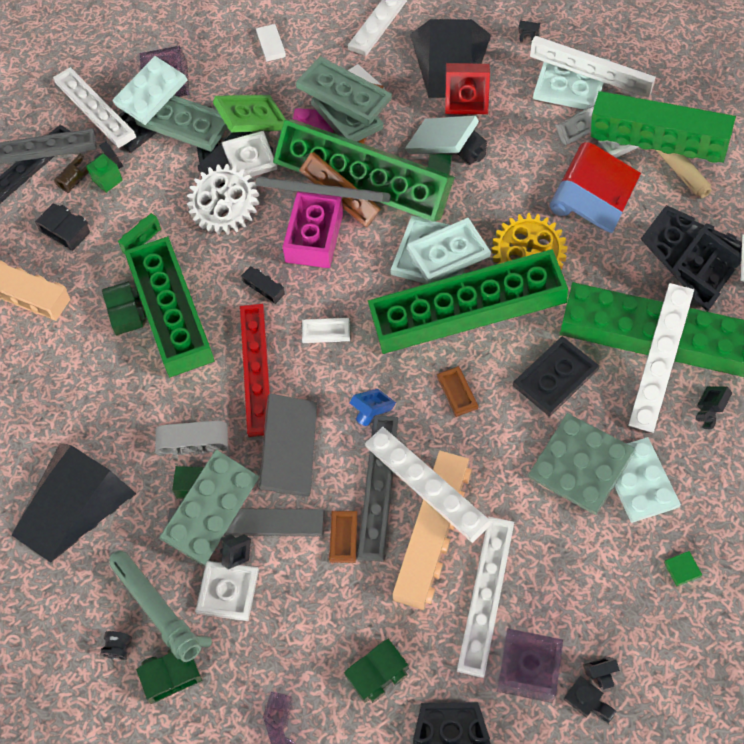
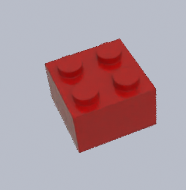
M446 63L445 114L488 115L490 64Z

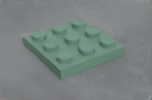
M567 413L532 467L528 477L590 513L597 515L634 455L635 448Z

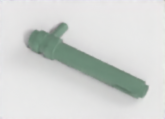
M118 550L111 554L109 558L110 567L161 632L162 640L171 648V652L177 659H181L183 662L191 661L199 654L201 647L208 648L211 646L212 639L210 637L196 636L190 631L189 626L183 620H179L128 553Z

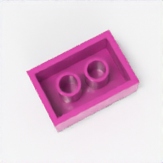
M297 191L283 243L285 263L322 268L331 267L343 217L342 197Z

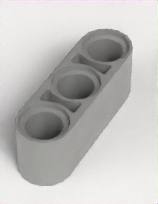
M223 421L169 424L156 428L155 454L158 456L173 453V456L186 455L197 451V454L210 453L216 449H222V451L228 449V425Z

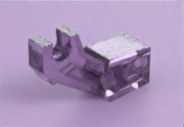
M272 691L262 717L271 744H296L287 738L284 733V728L288 726L293 698L292 696ZM272 710L284 712L281 717L282 722L276 724L275 721L271 720Z

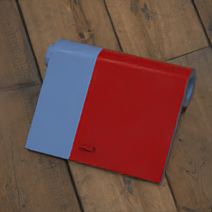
M584 142L580 144L549 204L550 209L557 216H567L573 211L601 229L613 233L641 173L595 144Z

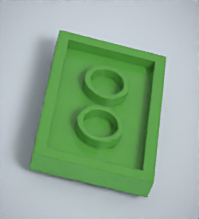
M270 95L215 96L213 104L230 132L282 130L284 120H286Z

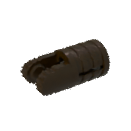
M79 154L54 179L55 184L67 193H70L75 185L82 181L89 173L86 166L81 171L77 168L83 161V155Z

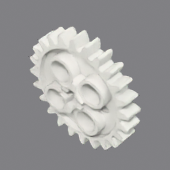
M228 164L225 165L224 170H222L220 165H217L216 171L209 167V174L206 175L201 172L202 179H194L197 186H190L193 194L187 195L191 201L187 203V206L191 209L189 214L194 217L193 220L196 224L199 223L201 229L207 227L209 233L215 229L218 235H220L222 230L229 234L231 228L238 232V225L246 227L244 220L252 221L249 214L257 213L255 207H253L259 205V201L256 199L259 193L255 190L257 186H255V182H252V177L247 175L244 169L239 172L236 165L232 170ZM221 183H225L223 187L218 188ZM242 194L239 199H235L237 195ZM208 200H212L210 204L204 205ZM229 211L226 216L221 217L224 212Z

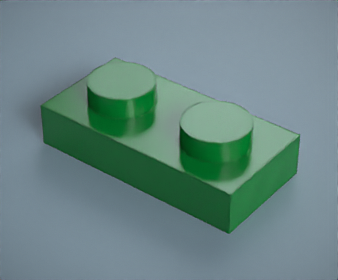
M150 213L147 217L141 219L134 228L118 240L123 254H125L124 251L144 245L161 230L158 218L154 214Z

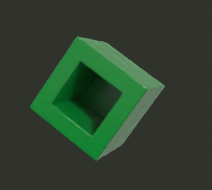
M104 153L86 166L92 181L105 193L123 181L118 166Z

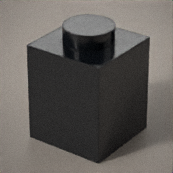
M473 130L460 152L456 154L469 165L475 161L480 162L486 155L487 140Z

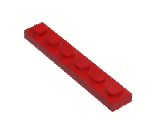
M262 303L240 306L248 437L264 436L267 396L270 393L265 311Z

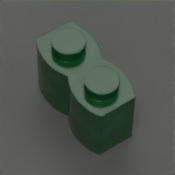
M129 281L102 289L110 323L116 336L143 328L141 320L146 318L142 306L137 307L136 301L140 300L136 287L132 288Z
M388 638L350 666L344 672V675L364 703L369 700L374 703L386 693L384 691L385 687L392 682L394 685H397L408 676L406 671L409 669V664Z
M171 649L167 651V655L161 658L154 656L145 659L141 663L142 666L136 670L147 701L150 704L156 703L203 681L195 659L183 662L174 656Z

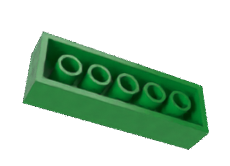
M598 91L592 112L591 138L599 141L617 142L620 145L638 146L645 150H659L666 154H680L687 158L706 159L712 163H724L736 116Z
M167 236L124 251L169 378L215 362L169 237Z

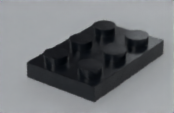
M562 336L513 381V387L550 417L598 371L600 365Z

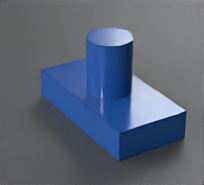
M379 389L355 394L349 402L360 411L356 421L363 426H369L374 416L391 411L396 404L394 400Z

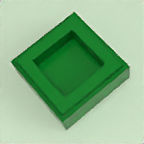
M690 551L667 559L664 562L676 587L702 576Z

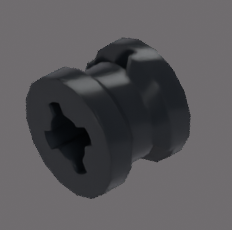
M106 631L104 634L106 642L105 646L101 648L100 655L109 659L127 660L128 652L126 649L127 645L131 643L132 637L121 632Z

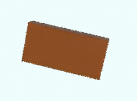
M459 366L437 374V379L455 417L478 409L479 406Z
M357 511L331 512L330 563H356Z

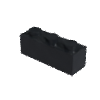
M250 266L241 275L243 283L275 304L285 295L284 287L280 283L274 282L270 276H265L257 268L255 269Z

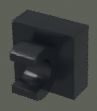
M520 20L518 27L520 43H523L525 36H530L532 44L534 37L540 34V23Z
M107 141L99 145L103 153L118 166V169L124 167ZM100 153V154L96 155V156H95V159L98 158V157H99L100 155H102L103 153Z
M232 534L221 538V541L224 543L220 552L222 553V565L229 570L249 561L251 539L247 535L243 534L235 538Z
M606 657L583 664L586 675L592 679L596 678L600 688L602 687L605 690L615 687L610 673L620 671L616 659Z

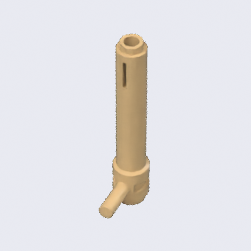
M656 150L697 197L704 198L711 193V184L687 157L675 153L666 154Z

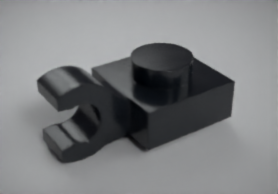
M728 386L706 387L697 404L700 411L696 415V420L705 421L702 428H714L716 412L724 411L732 395V391Z
M582 676L577 679L563 699L586 718L593 712L607 724L610 723L617 712L610 705L600 701L604 693Z

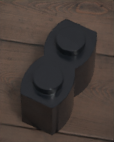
M52 203L35 221L41 233L72 251L90 233L87 220L81 215L71 214L70 210L64 205L59 206Z

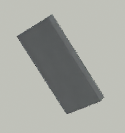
M269 393L267 396L259 489L298 496H310L317 402Z

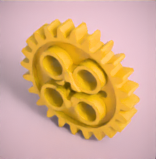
M530 213L527 214L526 219H523L518 214V221L509 218V226L502 223V231H496L497 238H493L492 244L494 247H492L491 251L492 254H496L493 256V262H499L498 264L511 261L509 258L511 255H518L522 258L553 249L562 270V262H565L567 257L563 253H566L568 246H564L566 237H560L562 229L555 231V222L548 225V217L540 221V214H537L535 219L531 218ZM517 234H523L526 236V238L523 240H519L515 236ZM545 239L549 244L541 245L538 240ZM532 248L531 252H527V249Z

